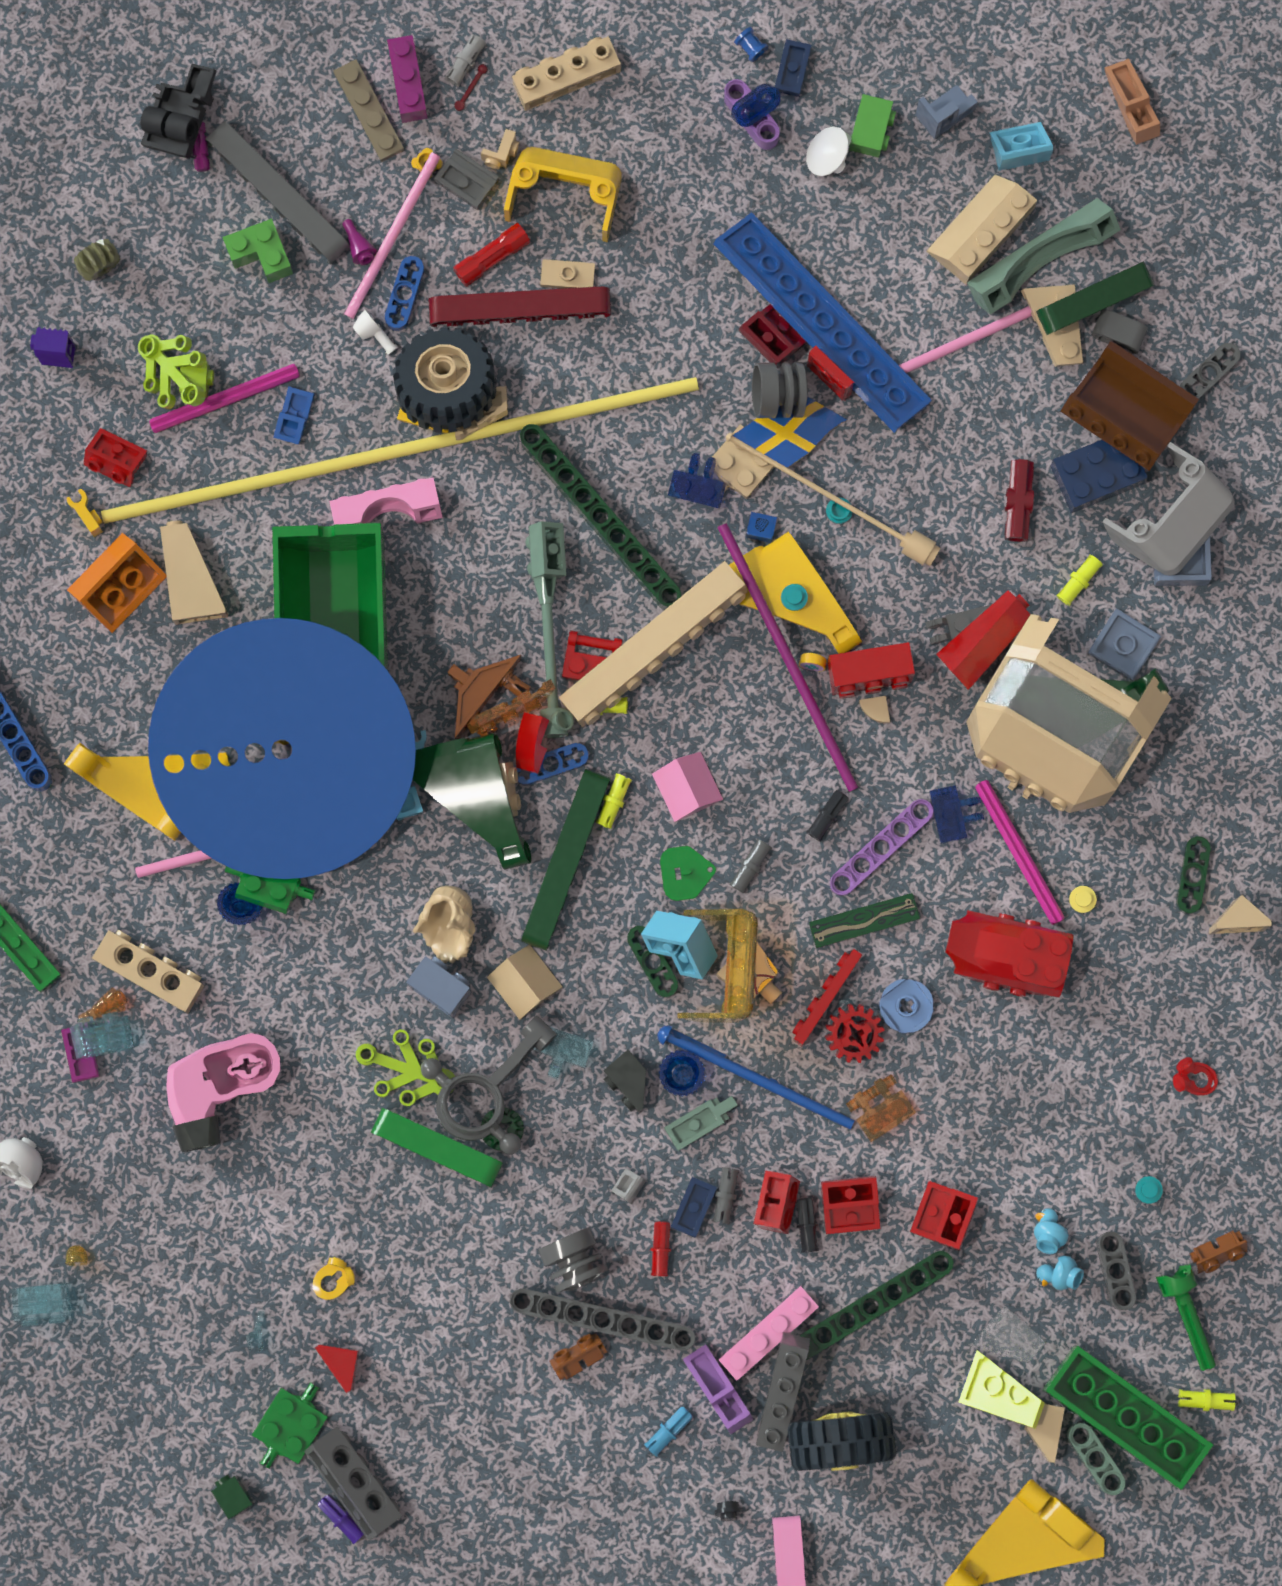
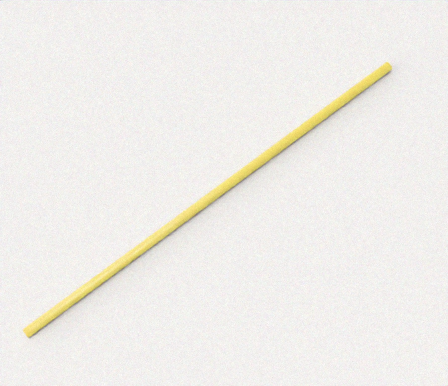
M694 377L494 422L462 440H456L455 432L445 433L101 511L104 524L515 432L522 430L528 424L541 426L699 390L697 378Z

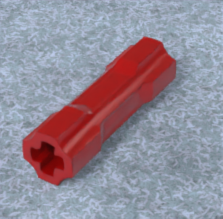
M516 223L474 255L468 256L453 267L454 272L464 286L467 287L511 254H515L528 245L530 239L521 225Z

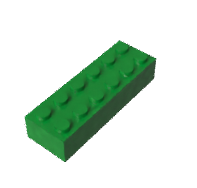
M1078 1345L1072 1347L1042 1390L1178 1490L1184 1488L1213 1446L1208 1440Z

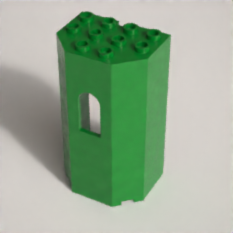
M381 523L272 527L274 618L300 619L315 622L348 635L372 653L388 670L385 543Z

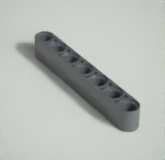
M227 122L221 123L205 139L210 147L214 146L218 150V155L228 165L232 164L237 169L236 173L247 183L250 182L255 187L254 190L265 201L268 200L273 205L272 208L283 219L286 217L290 221L291 227L301 237L304 235L309 240V245L319 255L323 254L328 259V264L331 265L350 247L341 234Z
M517 1289L510 1297L511 1308L525 1315L680 1351L690 1349L695 1342L694 1332L689 1327L528 1289ZM520 1293H526L530 1298V1304L525 1309H519L515 1305V1298ZM547 1299L554 1300L557 1305V1310L552 1315L544 1314L541 1309L542 1303ZM574 1305L580 1306L584 1311L583 1318L577 1322L570 1320L568 1317V1311ZM599 1312H606L610 1315V1324L605 1328H600L595 1324V1316ZM626 1318H633L637 1322V1329L632 1334H626L622 1331L621 1324ZM659 1324L663 1327L664 1335L660 1340H653L649 1337L648 1329L651 1325ZM681 1330L687 1331L691 1336L690 1343L684 1347L677 1345L675 1342V1335Z

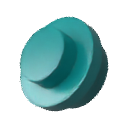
M838 497L851 505V503L847 499ZM833 500L826 507L828 519L835 524L846 523L852 516V511Z
M790 584L783 589L781 602L786 609L798 611L807 604L808 594L801 585Z
M1146 1176L1137 1182L1135 1193L1141 1202L1151 1204L1161 1198L1163 1187L1155 1177Z

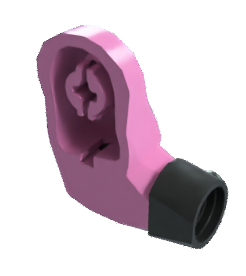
M250 1033L231 1040L210 1044L170 1065L166 1084L168 1104L175 1123L173 1130L182 1153L221 1144L218 1116L214 1115L217 1104L228 1102L239 1095L264 1092L274 1085L280 1072V1057L275 1046L266 1037Z

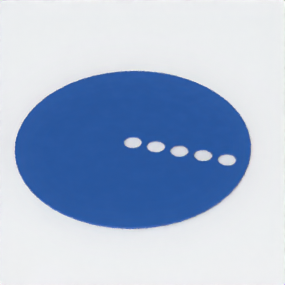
M270 618L244 622L229 627L199 644L183 658L165 682L157 698L149 728L148 754L153 783L164 809L175 826L193 845L215 861L234 870L265 878L293 879L315 876L337 869L365 853L387 832L399 815L406 801L415 768L416 747L411 715L404 696L388 670L372 653L349 636L330 627L300 619ZM278 740H286L292 746V753L286 759H278L272 753V746ZM252 743L260 744L265 750L264 759L257 763L250 762L245 756V749L248 745ZM224 747H232L238 753V760L232 766H225L218 759V753ZM204 750L210 755L211 764L209 767L201 770L192 765L191 756L195 751ZM169 754H178L183 758L184 767L180 772L171 773L165 768L164 760Z

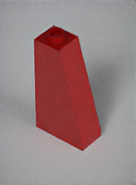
M1008 590L936 655L967 689H970L1021 631L1031 615L1026 610L1030 605L1020 594L1015 597Z

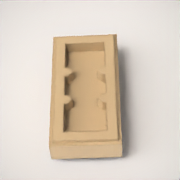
M542 259L540 287H593L595 263Z

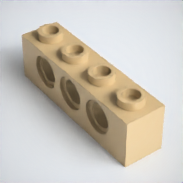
M108 930L92 959L188 1014L204 988V985L199 982L201 977L188 969L185 974L176 969L178 964L165 956L162 961L154 957L155 951L140 943L139 947L129 942L132 937L122 931L117 930L114 934ZM125 950H132L133 959L129 963H122L120 961L121 953ZM148 963H154L157 967L156 973L151 977H146L143 973V969ZM173 976L179 977V987L175 990H168L167 980Z

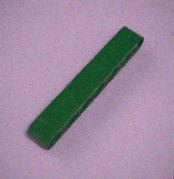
M588 769L584 770L521 942L547 951L550 938L553 936L558 923L560 911H562L567 899L569 887L572 885L576 875L579 860H581L586 848L588 836L591 834L595 824L597 812L602 805L607 785L609 786L610 777Z
M945 1251L932 1253L800 1334L799 1336L810 1339L806 1360L947 1275L953 1268L951 1255ZM936 1256H943L947 1260V1268L942 1272L937 1271L933 1266V1260ZM913 1270H919L924 1275V1281L919 1286L913 1285L910 1281V1274ZM891 1284L899 1286L901 1290V1295L897 1300L889 1299L886 1294L887 1287ZM869 1298L874 1299L878 1305L877 1311L872 1315L867 1314L863 1310V1303ZM843 1313H850L854 1317V1325L849 1329H845L840 1325L839 1319ZM821 1327H826L831 1332V1338L827 1343H821L816 1338V1332Z

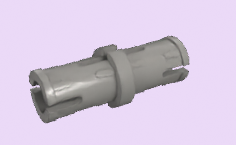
M474 34L471 35L464 49L455 56L456 61L444 77L446 81L453 85L455 84L456 87L460 86L466 73L475 66L477 56L486 45V42L481 37Z

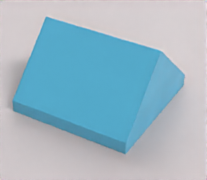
M1041 122L990 132L999 171L1049 161L1051 158L1053 144Z

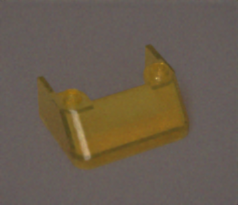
M745 909L684 910L683 915L709 921L727 920L728 947L725 998L721 1013H678L677 1018L703 1023H737L744 1020L751 1014L754 1002L758 919L752 911Z

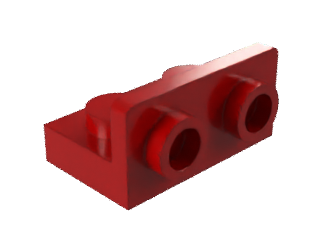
M100 428L85 449L83 464L91 471L99 472L118 484L131 487L134 474L147 457V450Z

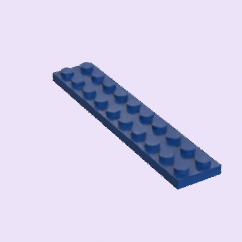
M752 212L716 238L714 245L812 348L817 346L854 382L852 390L894 433L931 403L932 400Z

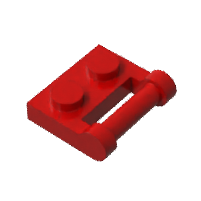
M570 630L562 678L579 681L607 658L575 652L576 645L610 650L613 653L622 646L623 639H602L579 635L577 631Z

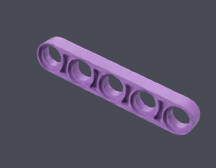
M918 799L910 804L831 877L830 888L832 892L838 896H846L851 893L929 822L933 815L931 803L924 799ZM917 805L926 806L929 812L928 816L924 819L916 818L913 814L914 807ZM905 823L909 828V833L905 837H898L893 830L895 824ZM877 841L887 842L889 845L887 854L878 855L874 851V844ZM863 858L868 861L870 867L867 872L859 873L855 870L854 862L857 859ZM840 876L846 877L850 883L849 888L845 891L837 890L834 886L836 878Z

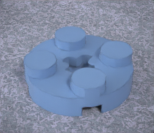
M897 980L891 983L882 993L879 1002L881 1018L890 1029L899 1033L917 1032L925 1027L931 1019L933 1012L932 995L927 987L918 981ZM903 999L906 1002L911 1000L913 1002L911 1006L913 1012L909 1014L907 1011L901 1012L899 1009L902 1006L900 1001Z

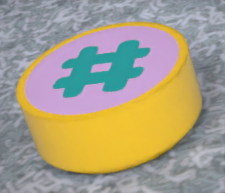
M803 653L800 656L799 666L803 669L822 672L825 670L827 660L819 654Z

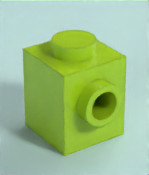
M206 361L202 368H196L191 365L180 367L181 373L190 383L201 386L205 392V398L208 397L209 386L214 385V370H210L208 362Z

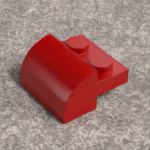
M876 1176L821 1181L826 1234L881 1229Z
M928 1181L910 1232L960 1251L979 1198Z

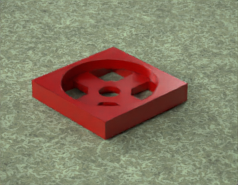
M817 346L809 351L807 367L842 401H845L852 393L854 382Z

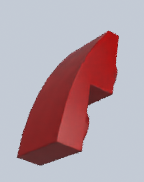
M524 712L516 743V768L539 773L547 748L541 746V742L549 723L548 719Z

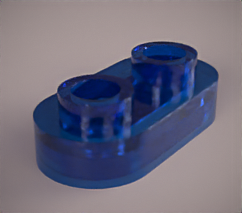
M771 84L758 86L733 105L731 110L732 119L742 127H749L778 107L781 100L780 92Z

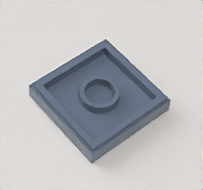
M1116 608L1088 651V654L1129 680L1134 681L1161 636Z

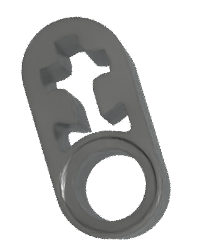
M1101 310L1092 332V337L1107 344L1112 341L1120 347L1132 350V354H1138L1148 328L1138 321L1113 311Z

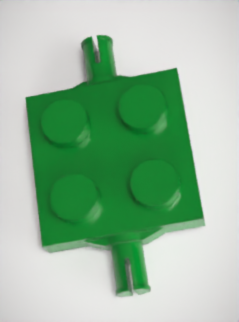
M227 866L225 868V873L240 877L235 898L287 914L290 904L296 896L312 901L315 895V889L300 885L301 878H265L249 875Z
M309 1383L302 1396L294 1395L281 1387L253 1431L252 1436L262 1441L268 1448V1451L260 1461V1464L264 1466L268 1458L271 1457L265 1466L266 1468L270 1469L277 1455L285 1456L299 1464L305 1454L304 1451L311 1445L328 1416L317 1410L311 1403L320 1389L315 1386L309 1395L314 1386L313 1383Z

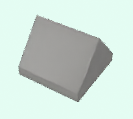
M626 1168L612 1188V1192L632 1204L646 1181Z

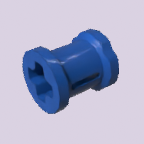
M749 27L735 39L734 43L737 46L740 45L749 55V60L754 62L767 51L768 45L766 43L762 44L753 33L754 29Z

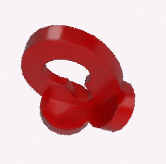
M1186 1057L1178 1062L1176 1069L1179 1073L1173 1076V1085L1178 1092L1187 1091L1193 1095L1204 1096L1216 1089L1218 1078L1210 1066L1194 1062L1191 1057ZM1203 1072L1208 1077V1083L1205 1087L1199 1088L1193 1080L1188 1078L1187 1074Z

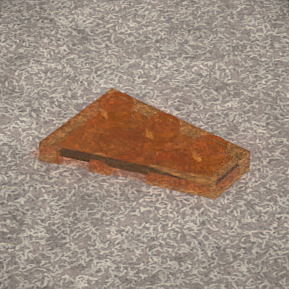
M550 679L542 683L538 691L533 694L529 690L521 693L520 696L511 701V705L503 702L474 716L467 726L471 734L479 731L485 734L495 729L497 723L502 721L505 724L511 723L518 719L519 714L523 712L532 714L542 708L541 704L556 688Z

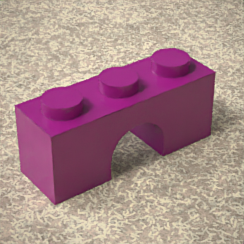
M413 35L387 39L402 123L428 119Z

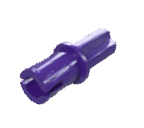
M328 1494L319 1501L318 1507L334 1523L333 1527H338L350 1539L353 1545L364 1535L349 1513L331 1495Z

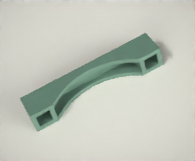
M1096 198L968 281V287L976 303L991 315L1011 302L1022 284L1045 264L1071 251L1100 244L1121 229L1113 209Z

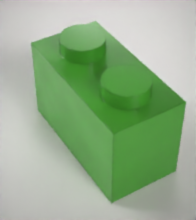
M862 94L849 151L879 158L881 150H887L890 136L885 135L887 126L893 127L896 111H892L893 101Z

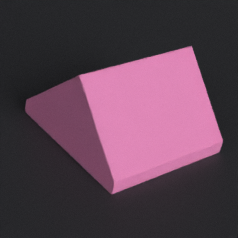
M701 752L677 758L652 774L674 822L723 800Z

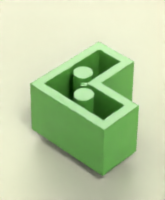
M272 218L222 237L235 269L260 260L268 283L293 274Z

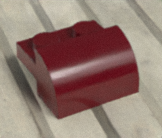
M771 304L761 312H756L739 328V332L769 363L774 362L777 369L782 366V363L788 362L791 356L807 343Z

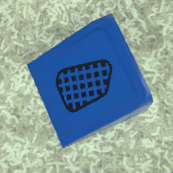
M751 512L746 538L771 543L777 517Z

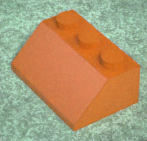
M122 533L67 591L102 625L113 633L167 576L134 541Z

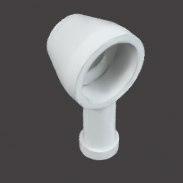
M367 310L363 311L353 325L354 330L363 340L374 336L389 356L398 346L394 345L382 327L376 324L373 320L374 317Z

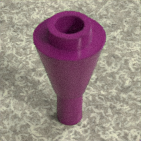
M351 219L345 220L342 225L348 235L353 263L360 265L369 264L373 261L377 250L357 231Z

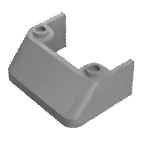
M1170 442L1167 448L1174 464L1179 468L1181 480L1188 487L1155 525L1147 519H1139L1134 521L1127 530H1124L1107 518L1103 520V524L1115 544L1160 573L1168 576L1175 575L1182 570L1230 513L1235 504L1231 491L1202 461Z

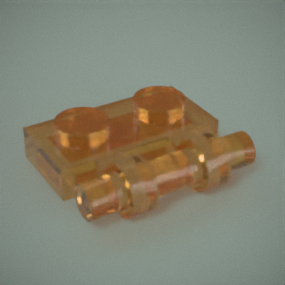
M891 1074L884 1079H877L873 1082L874 1085L862 1093L861 1091L853 1095L854 1098L846 1103L851 1113L859 1107L864 1112V1115L857 1118L856 1121L870 1143L916 1113L902 1090L893 1096L888 1090L897 1083ZM881 1094L885 1101L872 1109L868 1102Z

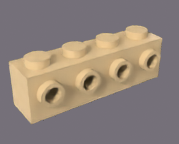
M609 36L603 39L596 37L590 40L586 46L581 48L572 47L557 58L548 57L543 59L539 63L540 65L519 69L512 76V81L524 110L527 111L621 72V63Z

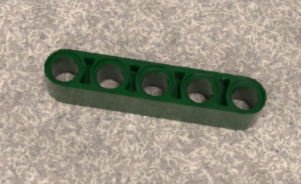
M1143 261L1037 310L1036 313L1046 335H1049L1153 287L1155 284Z

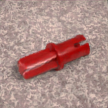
M657 1221L654 1223L653 1247L650 1248V1251H653L651 1276H668L669 1252L672 1251L669 1248V1222Z

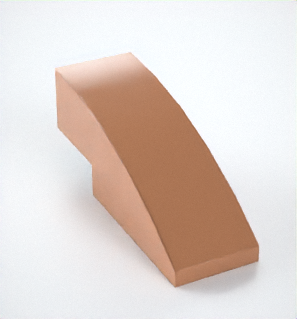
M1126 59L1105 67L1108 82L1135 144L1137 145L1160 136V122L1150 105V97L1130 60Z

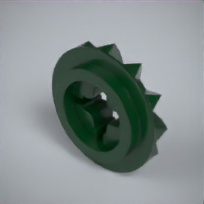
M505 1107L501 1123L506 1124L512 1121V1124L506 1130L508 1133L516 1134L521 1140L524 1133L523 1121L514 1110ZM495 1109L490 1110L483 1117L481 1126L493 1117ZM490 1134L483 1138L489 1147L502 1151L499 1146V1140L494 1135Z

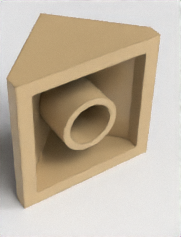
M1241 895L1230 904L1209 928V934L1262 932L1272 925L1271 920Z
M531 945L508 957L487 977L519 1020L562 988L561 984Z

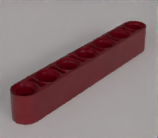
M604 286L444 295L428 299L431 327H437V325L447 324V327L463 326V323L485 325L490 324L492 321H499L502 324L516 323V320H526V322L542 321L543 318L569 320L568 317L577 316L578 319L595 318V315L611 316L610 288Z

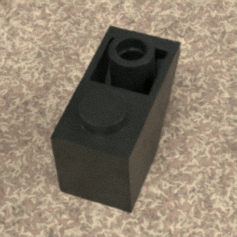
M627 1050L603 1070L606 1074L603 1080L612 1091L618 1088L625 1095L621 1101L631 1112L636 1109L640 1113L644 1106L646 1069Z

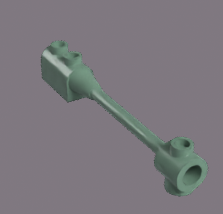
M541 521L528 527L529 536L526 538L525 543L530 550L531 561L527 565V571L534 581L542 609L548 708L540 710V716L549 720L543 738L555 739L567 737L568 730L572 728L574 722L572 714L566 708H558L552 613L556 580L567 576L563 523Z

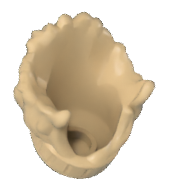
M441 886L435 889L419 915L417 925L413 929L414 933L420 932L423 934L426 945L431 947L436 957L444 963L448 961L454 963L462 957H467L468 949L475 933V925L471 920L473 908L470 896L456 886Z

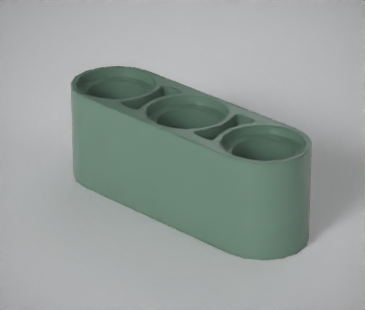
M1084 1423L1072 1424L1067 1430V1440L1098 1487L1109 1495L1120 1494L1125 1487L1124 1476L1094 1431ZM1077 1428H1083L1087 1433V1438L1083 1443H1076L1074 1441L1073 1433ZM1094 1451H1099L1102 1455V1463L1097 1467H1093L1089 1462V1456ZM1110 1474H1114L1118 1479V1485L1113 1490H1108L1105 1486V1478Z

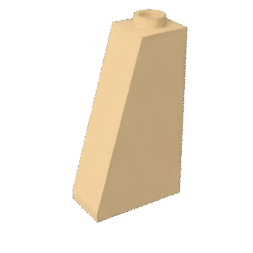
M182 521L167 522V526L160 527L172 621L177 625L228 617L227 610L187 523H182Z

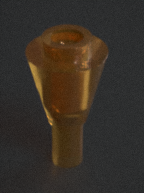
M111 987L91 1009L80 1014L78 1018L82 1025L97 1017L100 1018L126 1010L125 1004H127V999L120 989L116 990Z

